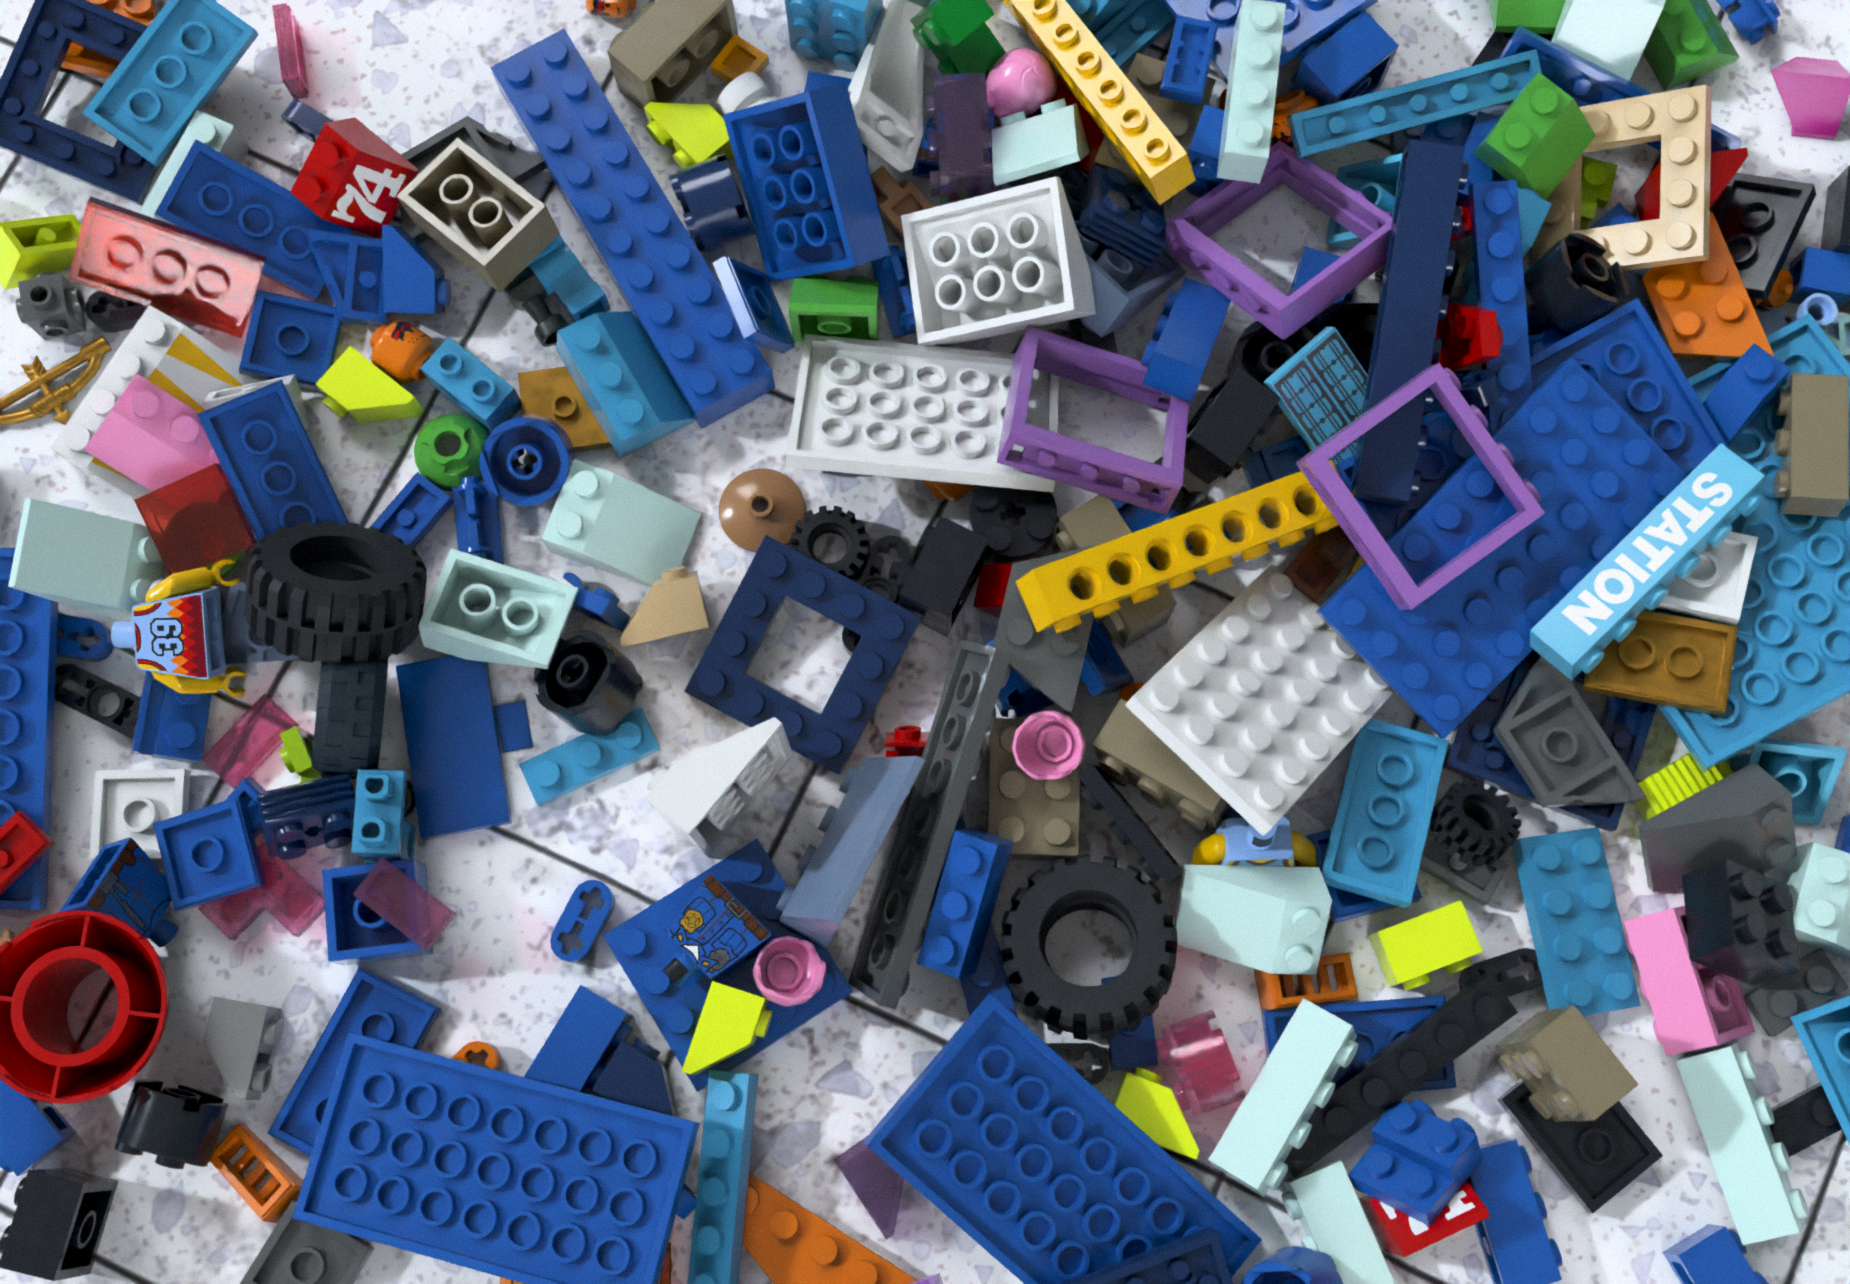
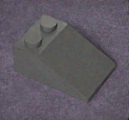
M1755 762L1638 825L1647 883L1653 892L1683 888L1682 875L1725 858L1764 874L1775 867L1784 865L1797 855L1791 792Z

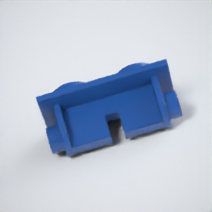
M1716 0L1723 11L1735 3L1740 5L1739 9L1728 15V19L1743 41L1748 40L1751 45L1756 44L1766 36L1764 29L1767 27L1773 35L1777 33V18L1781 14L1773 0Z
M890 245L888 247L891 255L871 261L876 281H879L880 295L893 338L895 339L917 332L906 251L900 250L898 245Z
M464 477L461 479V486L452 487L458 551L504 565L497 495L488 488L486 483H479L478 477Z

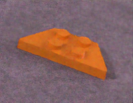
M1711 212L1709 260L1652 267L1642 277V287L1666 345L1675 359L1695 360L1697 358H1708L1716 362H1730L1731 359H1739L1754 343L1775 357L1714 214Z

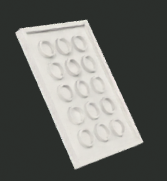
M811 334L804 335L786 454V467L1054 492L1055 480L997 463L1015 354ZM1034 369L1025 423L1057 433L1059 376ZM1014 444L1013 450L1023 451L1024 447Z
M1273 564L1269 565L1125 704L1135 716L1262 836L1274 827L1394 693L1378 674L1316 613L1320 606L1295 588L1292 581Z

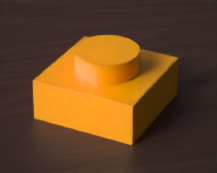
M734 34L710 66L713 74L729 84L746 72H755L760 76L769 65V57L755 46Z

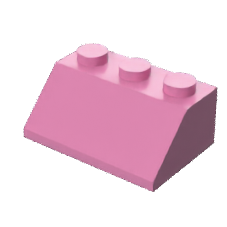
M137 373L83 449L180 510L198 502L217 503L230 487L224 470L198 419L197 414L199 412Z
M1685 905L1623 921L1626 928V945L1630 953L1635 956L1640 972L1639 986L1643 996L1649 1000L1655 1019L1653 1023L1654 1034L1658 1042L1663 1045L1666 1056L1717 1046L1755 1032L1739 980L1690 960Z

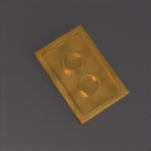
M1643 610L1634 619L1637 621V624L1630 634L1621 642L1613 639L1602 650L1605 655L1601 662L1591 672L1584 675L1582 691L1723 716L1726 712L1738 626Z

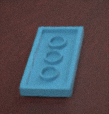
M168 0L83 110L82 114L158 168L185 132L196 110L201 111L259 34L254 28L215 0Z
M1370 718L1355 735L1321 868L1326 885L1408 909L1413 898L1449 740Z
M1599 827L1516 839L1511 847L1548 1009L1575 1005L1580 1013L1586 1016L1641 1006Z

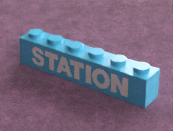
M1721 443L1530 630V647L1571 681L1581 671L1586 674L1591 672L1603 659L1605 653L1602 650L1613 639L1617 642L1625 639L1637 624V621L1634 619L1645 608L1650 611L1655 609L1668 594L1669 590L1666 587L1677 576L1683 580L1690 575L1701 560L1698 556L1709 545L1713 548L1719 546L1732 530L1730 524L1740 514L1747 517L1760 505L1764 498L1761 491L1765 475Z

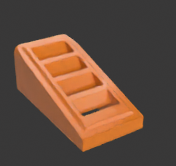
M1349 953L1320 956L1316 974L1319 989L1317 994L1314 992L1311 975L1297 974L1301 996H1296L1292 974H1270L1254 969L1261 1010L1267 1009V1011L1298 1007L1303 998L1315 1005L1358 998ZM1331 965L1334 968L1338 991L1333 992L1327 966Z
M239 1122L214 1149L212 1158L209 1161L262 1221L278 1223L291 1201L298 1199L303 1180L244 1123ZM245 1144L249 1149L232 1165L229 1161ZM258 1158L260 1162L247 1177L243 1176L242 1174ZM269 1173H271L273 1176L260 1190H258L256 1187Z

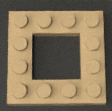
M1706 84L1579 107L1596 135L1583 153L1661 140L1660 219L1580 230L1581 154L1546 199L1552 205L1533 243L1532 265L1559 240L1566 238L1570 233H1580L1600 243L1607 250L1602 257L1610 266L1617 261L1623 271L1709 260L1712 90Z

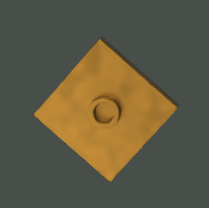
M565 366L518 373L522 415L535 414L554 420L569 436L574 452L612 447ZM527 453L529 458H536L535 454Z

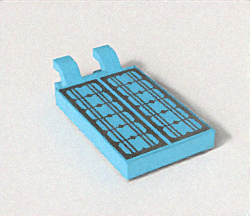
M1326 326L1269 376L1263 384L1281 398L1277 404L1310 451H1312L1361 416L1368 375L1337 329ZM1357 439L1329 458L1328 461L1332 460L1334 465L1353 456L1356 452Z

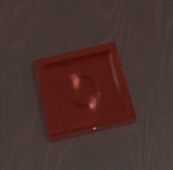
M215 463L134 500L169 575L200 567L207 568L220 560H225L257 544L220 464Z

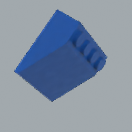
M846 82L723 114L769 282L857 267L891 255Z

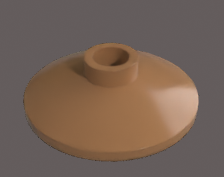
M753 469L738 475L727 485L719 502V519L725 534L737 546L751 552L758 551L765 535L785 545L789 544L792 532L795 533L796 531L795 524L799 519L803 522L805 518V503L798 486L785 474L772 469ZM758 500H765L769 503V506L764 512H756L753 509L754 503Z

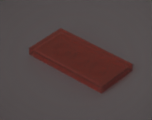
M91 196L87 201L68 280L147 307L151 305L159 311L242 338L267 257Z

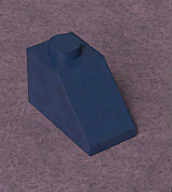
M637 1038L634 1045L621 1041L592 1090L606 1099L678 1117L667 1065L657 1060L661 1052Z

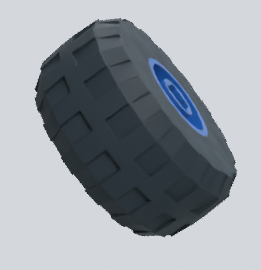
M369 654L367 662H354L352 656L341 657L340 664L326 665V662L321 661L312 768L323 776L328 777L347 773L351 775V779H357L358 769L378 770L388 659L378 660L375 654Z

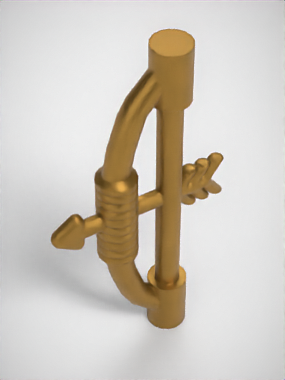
M103 335L81 347V352L46 371L37 355L31 365L20 364L31 381L0 398V425L16 424L36 417L42 418L52 411H55L57 414L54 420L66 425L71 418V411H64L62 405L75 399L77 393L97 374L103 355L112 351V347ZM89 362L88 367L72 383H65L57 389L51 390L48 383L82 363ZM39 388L45 394V396L31 403L29 408L9 414H3L2 412L3 409Z

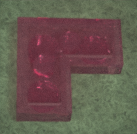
M262 842L257 849L267 885L209 902L198 908L228 939L234 941L265 909L293 936L298 938L325 911L324 897L286 860L280 859L279 856L273 857L269 855L265 842Z

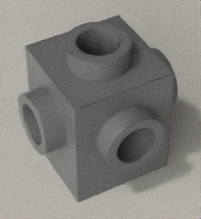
M43 272L36 274L33 279L18 282L20 298L16 299L18 316L23 324L31 327L44 340L87 331L84 317L86 306L84 295L78 286H74L62 273Z

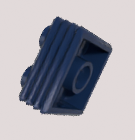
M1093 166V173H1088V179H1084L1083 185L1079 186L1081 234L1145 267H1153L1152 261H1157V255L1162 254V248H1167L1164 202L1159 205L1146 187L1141 189L1129 183L1127 177L1121 171L1111 167L1105 170L1099 166Z
M347 773L260 792L257 796L268 854L273 857L279 856L280 859L290 860L303 856L308 848L325 844L327 848L334 849L346 846L352 842L355 791H353L351 775Z

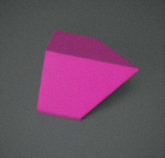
M1795 57L1771 69L1770 71L1792 124L1791 136L1833 140L1837 136L1850 95V73L1839 61L1807 57Z

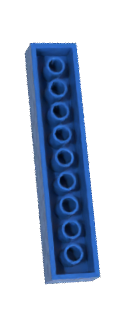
M562 29L490 67L505 101L536 153L544 161L552 180L630 311L633 312L699 427L703 429L775 389L772 370L756 344L743 338L726 294L566 30Z

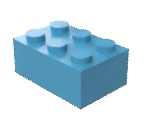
M785 0L790 48L807 59L820 58L834 63L841 70L855 72L884 7L883 0Z

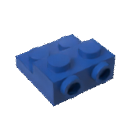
M1478 111L1475 115L1467 113L1423 125L1418 139L1465 147L1463 162L1469 163V173L1464 190L1458 189L1456 203L1469 208L1468 187L1472 183L1508 181L1473 154L1500 119Z
M1400 1100L1390 1107L1372 1128L1371 1132L1374 1143L1349 1172L1348 1177L1354 1189L1431 1226L1483 1158L1478 1137L1469 1123L1460 1118H1453L1451 1122L1445 1121L1437 1117L1434 1110L1421 1100H1414L1411 1104Z

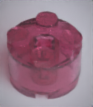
M1213 1009L1160 1028L1163 1037L1155 1040L1164 1066L1167 1067L1174 1064L1180 1081L1173 1083L1172 1087L1181 1111L1184 1112L1191 1109L1194 1117L1240 1101L1246 1096L1244 1089L1235 1091L1232 1082L1240 1080V1076L1222 1029L1211 1030L1209 1020L1217 1018Z

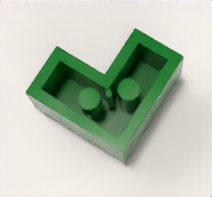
M934 0L910 19V22L915 27L912 32L917 42L925 50L928 51L930 49L940 62L937 68L942 77L950 85L955 84L957 88L973 83L993 67L996 61L1006 53L985 23L995 15L985 0Z

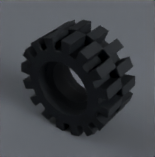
M826 506L819 507V512L813 514L812 510L805 513L806 519L803 522L799 519L795 524L796 531L795 533L792 532L790 538L791 548L847 578L857 581L861 577L860 572L862 569H865L868 556L870 555L868 533H866L862 521H857L855 514L849 510L847 514L842 512V507L834 506L833 510H827ZM835 533L844 538L847 543V551L841 560L835 563H825L815 556L813 552L814 543L823 534Z
M1463 779L1461 783L1457 781L1452 784L1433 808L1434 810L1431 815L1433 823L1430 825L1432 832H1440L1435 840L1439 845L1448 844L1449 847L1445 852L1450 856L1455 852L1459 853L1460 862L1466 864L1472 858L1473 866L1481 867L1484 862L1487 866L1492 865L1502 857L1521 832L1518 830L1521 827V819L1515 818L1518 814L1516 807L1508 808L1507 804L1510 799L1506 795L1499 798L1496 795L1498 791L1496 787L1491 785L1487 790L1484 789L1483 781L1476 780L1472 785L1470 779ZM1467 816L1476 820L1484 829L1474 825Z

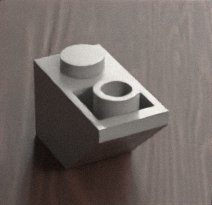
M214 997L203 1044L236 1098L260 1100L261 1093L266 1092L272 1078L273 1067L269 1064L272 1047L279 1043L283 1032L284 1022L280 1018L281 1009Z

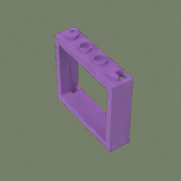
M1279 140L1270 147L1269 159L1260 184L1226 179L1166 222L1165 228L1169 253L1284 341L1385 265L1392 217L1390 212L1382 211L1369 202L1361 192L1353 191L1337 180L1335 175L1329 170L1321 169L1308 160L1307 157L1297 159L1295 150ZM1281 184L1290 188L1363 240L1288 297L1208 238Z
M1027 325L1014 355L997 463L1166 515L1183 485L1189 402L1143 385L1148 367L1140 365L1141 361ZM1034 369L1167 410L1162 466L1026 424ZM1161 394L1170 397V400L1161 398ZM1014 444L1024 447L1023 451L1013 450ZM1153 488L1160 489L1159 495L1151 492Z
M1440 363L1423 370L1295 462L1399 610H1412L1545 514L1538 503L1541 501V497L1537 489L1528 480L1520 478L1512 467L1515 464V460L1510 451L1502 443H1496L1486 430L1488 421L1484 414L1475 405L1469 406L1460 393L1462 385L1457 376L1449 368L1445 367L1443 369ZM1429 387L1508 500L1512 503L1517 513L1416 585L1328 459Z

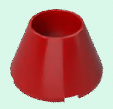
M74 910L54 913L31 922L30 927L22 931L10 942L6 941L0 947V1079L15 1091L38 1101L60 1104L81 1103L100 1098L117 1090L137 1075L147 1064L159 1045L166 1027L169 1012V987L164 966L154 947L137 929L116 917L93 911ZM103 968L111 976L116 986L118 1011L114 1024L108 1034L98 1044L85 1051L74 1040L70 1032L67 1020L68 1005L78 984L92 972Z

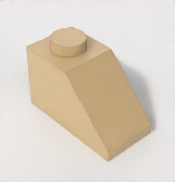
M686 566L660 572L662 579L654 580L624 628L620 637L621 646H631L709 628V617L698 572H687Z

